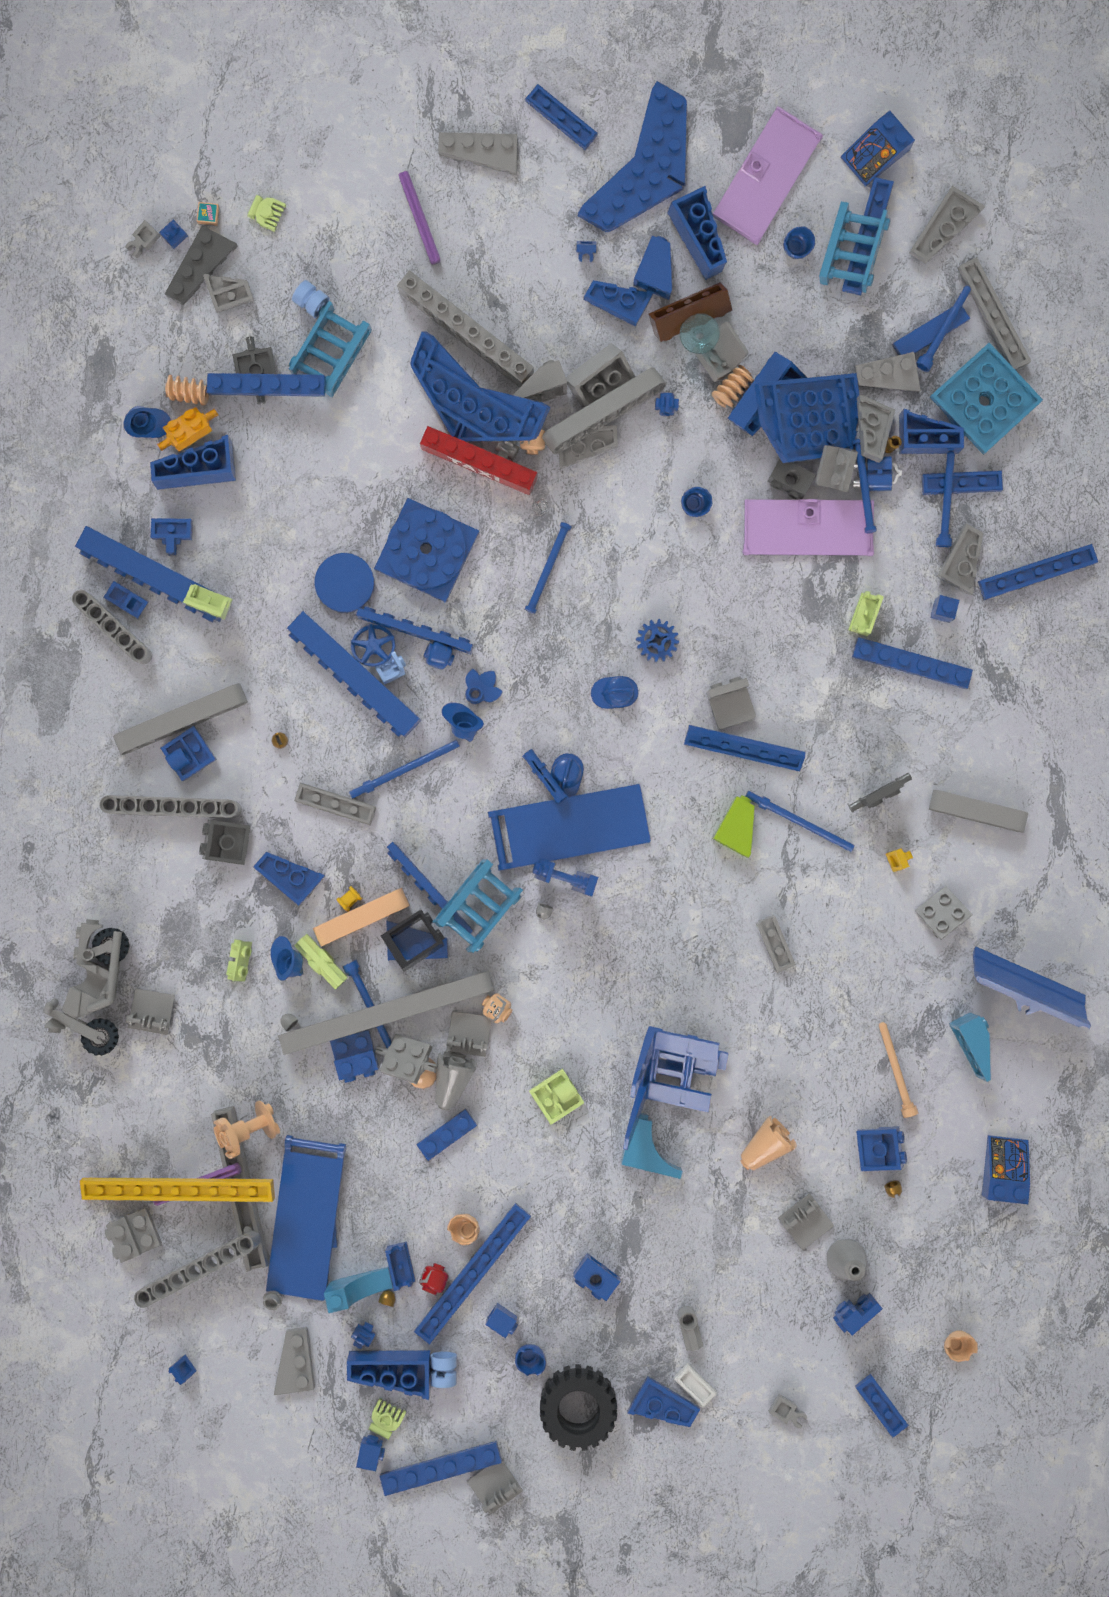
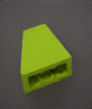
M741 795L733 799L712 839L749 858L752 848L755 806L750 804L752 800Z

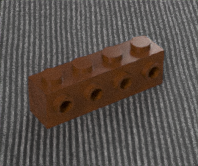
M719 282L648 313L654 335L662 342L668 341L680 333L689 332L696 326L705 325L712 319L723 317L733 310L728 290Z

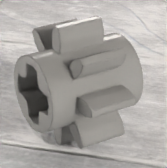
M499 441L495 451L499 452L498 456L514 460L520 447L516 445L517 441Z

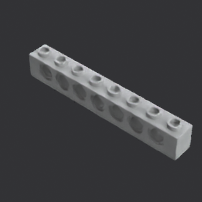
M409 270L398 283L397 287L400 295L518 387H521L534 374V367L413 272Z

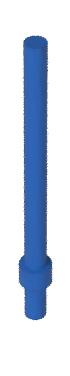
M454 740L372 781L367 780L363 782L362 786L349 791L352 799L363 793H370L375 790L374 788L460 747L458 741Z
M749 790L747 791L745 797L758 804V807L764 810L768 809L850 852L854 849V844L770 802V799L765 796L760 797Z

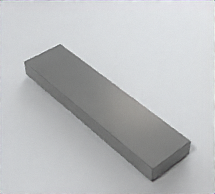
M301 782L294 800L295 802L370 826L376 810V806Z

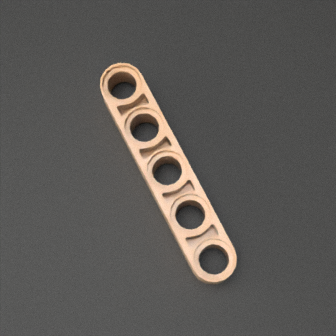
M400 888L313 928V931L322 947L405 909L410 904L403 889Z

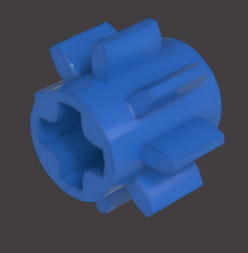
M661 393L660 398H656L655 410H659V415L673 416L674 411H678L679 399H675V394Z
M366 1321L363 1326L358 1323L351 1335V1338L355 1340L353 1345L359 1349H362L364 1345L369 1347L376 1334L372 1332L374 1326Z

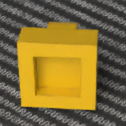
M902 848L886 853L893 872L910 867L907 860L913 858L911 851L903 852Z

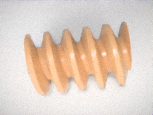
M738 365V368L733 370V374H729L728 379L723 380L722 385L717 387V391L712 392L714 400L724 408L727 405L732 408L734 404L731 400L733 399L738 402L737 394L743 396L744 392L742 389L748 390L749 385L747 383L752 384L754 381L751 373L742 365Z
M171 374L168 376L165 391L166 397H169L171 401L177 399L178 402L184 400L186 403L192 401L194 404L199 402L201 405L207 404L209 395L207 394V385L204 386L203 379L200 380L199 384H196L195 378H192L191 383H189L188 377H185L183 382H181L180 376H177L175 381H173Z

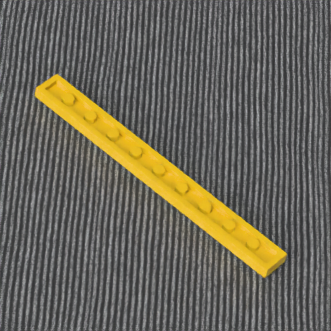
M82 1178L80 1180L82 1200L273 1202L275 1200L273 1179Z

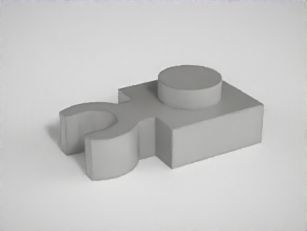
M144 220L132 234L136 239L128 242L125 248L131 251L135 247V252L132 255L138 258L142 254L143 247L149 250L161 235Z
M781 1394L777 1395L768 1410L771 1415L786 1424L789 1420H792L794 1426L800 1429L802 1425L797 1422V1418L803 1417L807 1419L805 1412L801 1410L795 1411L797 1405Z

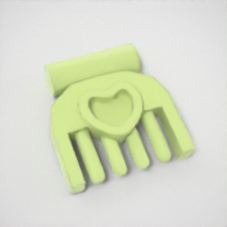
M256 195L247 216L251 219H255L256 216V221L260 226L275 232L276 228L273 226H277V223L270 221V219L279 221V218L275 217L274 214L279 217L282 214L274 211L272 208L283 212L286 204L274 198H265L263 200L262 197Z
M379 1398L372 1412L371 1419L373 1422H371L368 1430L389 1440L392 1434L391 1431H395L400 1426L406 1411L403 1410L397 1421L401 1409L397 1410L393 1419L392 1416L396 1406H393L391 1412H388L391 1407L389 1403L385 1412L382 1413L386 1405V1401H383L379 1411H377L382 1401Z

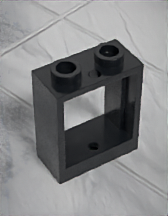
M421 909L381 935V938L403 972L444 946L442 940L445 938L439 928L437 930L431 925L433 919L428 912L424 914ZM422 920L436 943L409 961H406L392 938Z

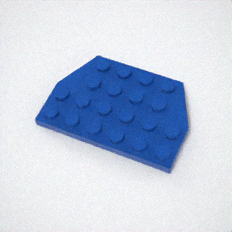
M857 373L754 384L760 425L782 463L821 459L825 445L853 450L852 441L855 440L858 432L856 431L858 423L857 397L860 395Z

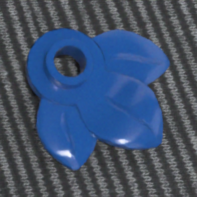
M471 669L466 675L465 682L468 688L465 696L471 704H479L482 701L491 703L502 695L503 691L494 687L496 682L495 671H487L479 675L476 670ZM472 692H479V696L477 698H473Z

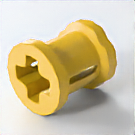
M350 886L349 890L336 900L344 910L349 912L350 907L363 898L353 886Z

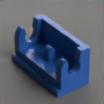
M407 1241L387 1246L385 1253L394 1291L400 1290L401 1287L406 1285L411 1287L416 1280Z

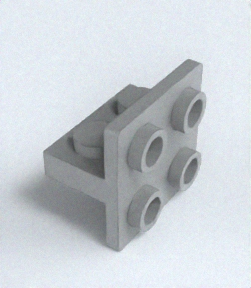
M825 445L815 484L848 492L858 452L852 449Z

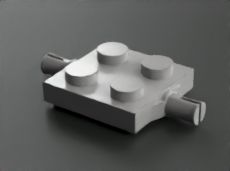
M395 1034L388 1049L377 1046L375 1049L376 1055L384 1056V1061L379 1070L381 1073L414 1084L418 1083L421 1074L425 1070L436 1073L438 1064L429 1062V1055L433 1048L430 1044Z

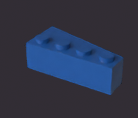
M225 435L221 437L222 439L213 442L211 440L193 449L191 447L180 454H172L150 462L152 483L157 490L236 481L233 443L230 437Z

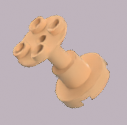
M260 1100L256 1101L255 1112L257 1117L245 1123L240 1120L230 1124L224 1117L214 1121L213 1124L216 1125V1127H213L214 1134L220 1148L225 1147L227 1150L225 1153L226 1157L232 1159L240 1154L239 1143L248 1140L251 1133L261 1128L271 1139L280 1133V1128L272 1117L274 1112L269 1103L265 1105Z

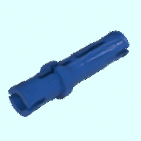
M533 749L527 751L522 757L532 768V773L538 776L557 804L564 801L568 796L546 769L547 765L541 762Z

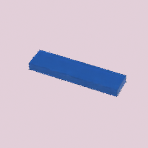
M539 84L525 98V102L584 150L598 136L594 129Z
M963 306L946 334L970 320ZM952 307L894 342L892 346L897 354L903 355L911 352L915 354L932 344Z
M1002 470L953 473L952 494L1001 492L1003 490ZM945 473L922 474L923 495L944 494Z

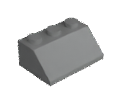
M611 343L568 375L566 380L572 394L582 407L585 408L633 379L635 375L623 352Z

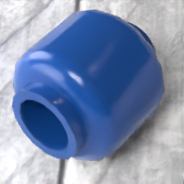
M434 641L432 644L429 643L424 653L426 663L440 670L446 668L447 665L451 666L455 657L452 654V647Z

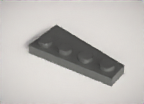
M202 225L168 286L165 295L184 305L201 287L200 285L205 280L203 275L210 274L211 276L216 267L227 259L228 254L238 247L237 243Z

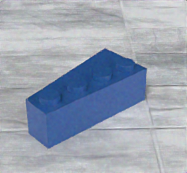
M703 186L672 201L667 213L704 279L707 280L723 271L727 259L721 238L718 236L717 224L713 218L711 203L707 197L706 186Z
M774 352L760 373L755 377L751 386L743 394L739 403L733 408L728 419L738 428L753 436L761 428L754 384L807 378V376L792 361Z
M430 1350L349 1351L347 1358V1381L371 1387L375 1385L383 1387L384 1390H396L404 1392L405 1395L412 1396L413 1394L421 1396L422 1399L429 1400L431 1390Z

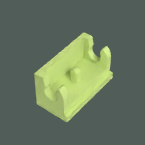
M191 584L183 603L225 620L233 599Z
M869 591L861 593L848 630L866 637L870 635L884 596L879 594L874 596Z

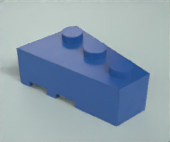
M903 409L899 414V437L902 441L901 446H899V454H947L949 451L959 454L964 448V428L941 420L937 421L927 418L928 416L918 415L909 412L910 410Z

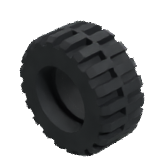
M575 1364V1368L570 1369L569 1365L565 1366L562 1372L557 1370L553 1373L552 1379L548 1378L545 1388L541 1392L540 1420L543 1422L544 1431L549 1433V1438L553 1442L557 1440L558 1446L565 1448L567 1445L571 1451H576V1447H581L582 1451H586L590 1445L593 1448L599 1446V1441L602 1440L604 1442L608 1438V1432L613 1431L615 1427L614 1422L617 1421L618 1415L616 1394L614 1388L611 1387V1382L608 1378L603 1377L602 1372L599 1370L595 1372L593 1367L588 1365L585 1369L581 1368V1364ZM575 1391L586 1392L596 1399L598 1405L597 1413L587 1422L572 1423L560 1414L559 1404L563 1397Z

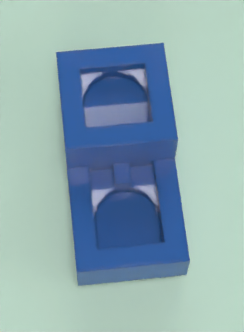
M113 581L103 597L137 619L148 604L146 600Z

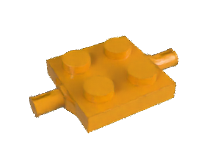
M197 407L187 410L183 415L169 421L163 427L167 438L158 443V447L163 451L172 445L180 452L213 431L209 426V421L219 416L214 408L205 415L200 413Z

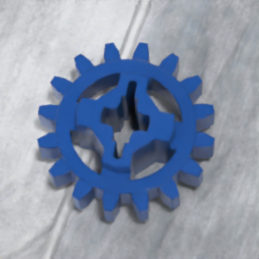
M658 619L657 623L654 624L653 620H650L649 626L645 623L643 624L644 631L638 630V634L641 637L636 638V641L640 642L637 649L643 650L640 654L641 656L648 655L647 661L652 657L655 663H657L658 658L665 662V656L671 658L673 656L671 651H677L674 645L679 644V640H675L678 633L672 632L674 626L668 627V621L661 624V620ZM658 628L665 630L667 633L660 632ZM650 630V639L644 641L646 633ZM656 636L658 639H663L660 645L653 643ZM671 641L670 647L665 651V643ZM648 649L656 650L657 654L650 652Z

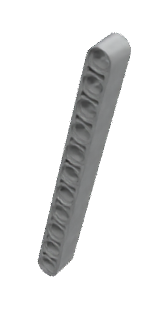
M489 971L290 1031L278 1035L283 1055L491 992L494 991Z

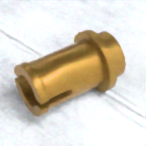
M888 437L885 453H892L901 446L902 441L900 437Z

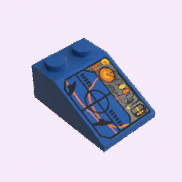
M889 110L850 146L840 158L866 187L875 177L881 175L909 152L915 139Z
M988 1135L982 1196L992 1201L1028 1205L1030 1193L1029 1140Z

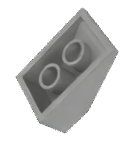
M549 360L543 363V366L539 367L513 395L539 402H546L566 395L567 380L560 361L554 362V360Z

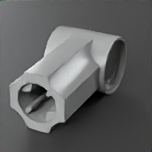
M683 1306L678 1310L677 1316L686 1350H699L703 1347V1342L695 1311L690 1306ZM685 1315H692L690 1321L682 1320Z

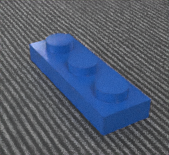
M465 1108L416 1145L427 1161H429L475 1128L477 1123Z
M871 1374L855 1385L858 1392L892 1438L909 1426Z

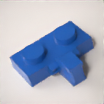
M151 518V539L162 540V544L166 545V553L168 555H177V545H181V540H192L193 521L192 519Z

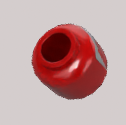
M436 1263L433 1266H425L419 1280L422 1290L433 1295L444 1291L449 1279L448 1273L444 1271V1266Z

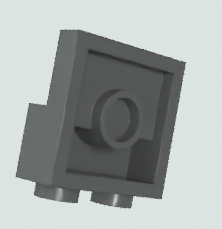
M208 819V822L203 824L202 835L206 836L205 842L200 844L199 855H202L204 860L245 865L251 825Z

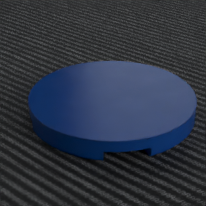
M338 553L328 557L321 563L315 575V590L319 599L325 606L336 612L349 613L362 608L374 591L375 581L371 568L362 558L351 553Z

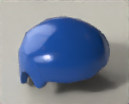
M805 226L793 228L783 240L784 251L793 259H803L815 247V236Z
M702 487L688 489L681 498L683 511L686 515L692 517H701L707 514L713 504L712 495L707 489Z
M533 1344L523 1345L516 1352L515 1364L517 1369L525 1373L526 1376L531 1374L539 1376L545 1370L546 1357L544 1351L539 1346Z

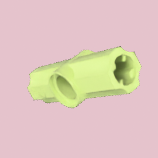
M308 934L303 936L294 945L308 960L310 967L317 974L322 975L334 989H337L348 978L334 963L333 957L325 949H321Z

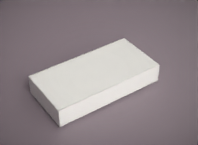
M689 1363L674 1376V1380L702 1408L717 1394V1391Z

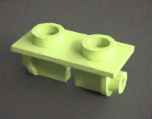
M234 939V943L231 944L229 957L236 959L235 961L228 962L227 979L245 981L248 974L249 957L252 953V942Z

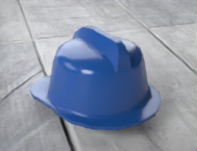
M135 406L125 415L123 425L127 434L132 437L159 438L166 435L163 427L171 421L168 413L161 409Z
M605 677L594 683L591 688L592 701L600 708H624L631 706L636 701L639 690L634 680L629 677Z
M447 703L441 710L442 716L451 724L453 735L466 739L469 742L473 741L477 731L484 725L483 720L463 704Z
M565 753L555 759L550 774L564 793L571 797L575 796L579 790L584 766L578 756Z
M284 936L276 938L271 947V960L278 979L284 981L289 977L302 976V955L293 950L288 938Z

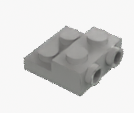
M148 1207L113 1220L106 1225L105 1236L108 1241L112 1240L114 1248H112L113 1256L116 1260L119 1259L121 1263L162 1245Z

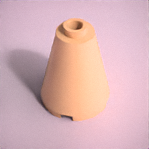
M769 1116L742 1152V1159L740 1161L747 1170L751 1169L754 1171L797 1148V1144L794 1139L790 1141L788 1136L790 1133L784 1125L776 1118L772 1119V1116Z

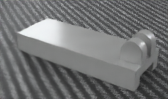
M773 915L759 920L756 925L776 972L779 973L795 966L796 964L776 917Z

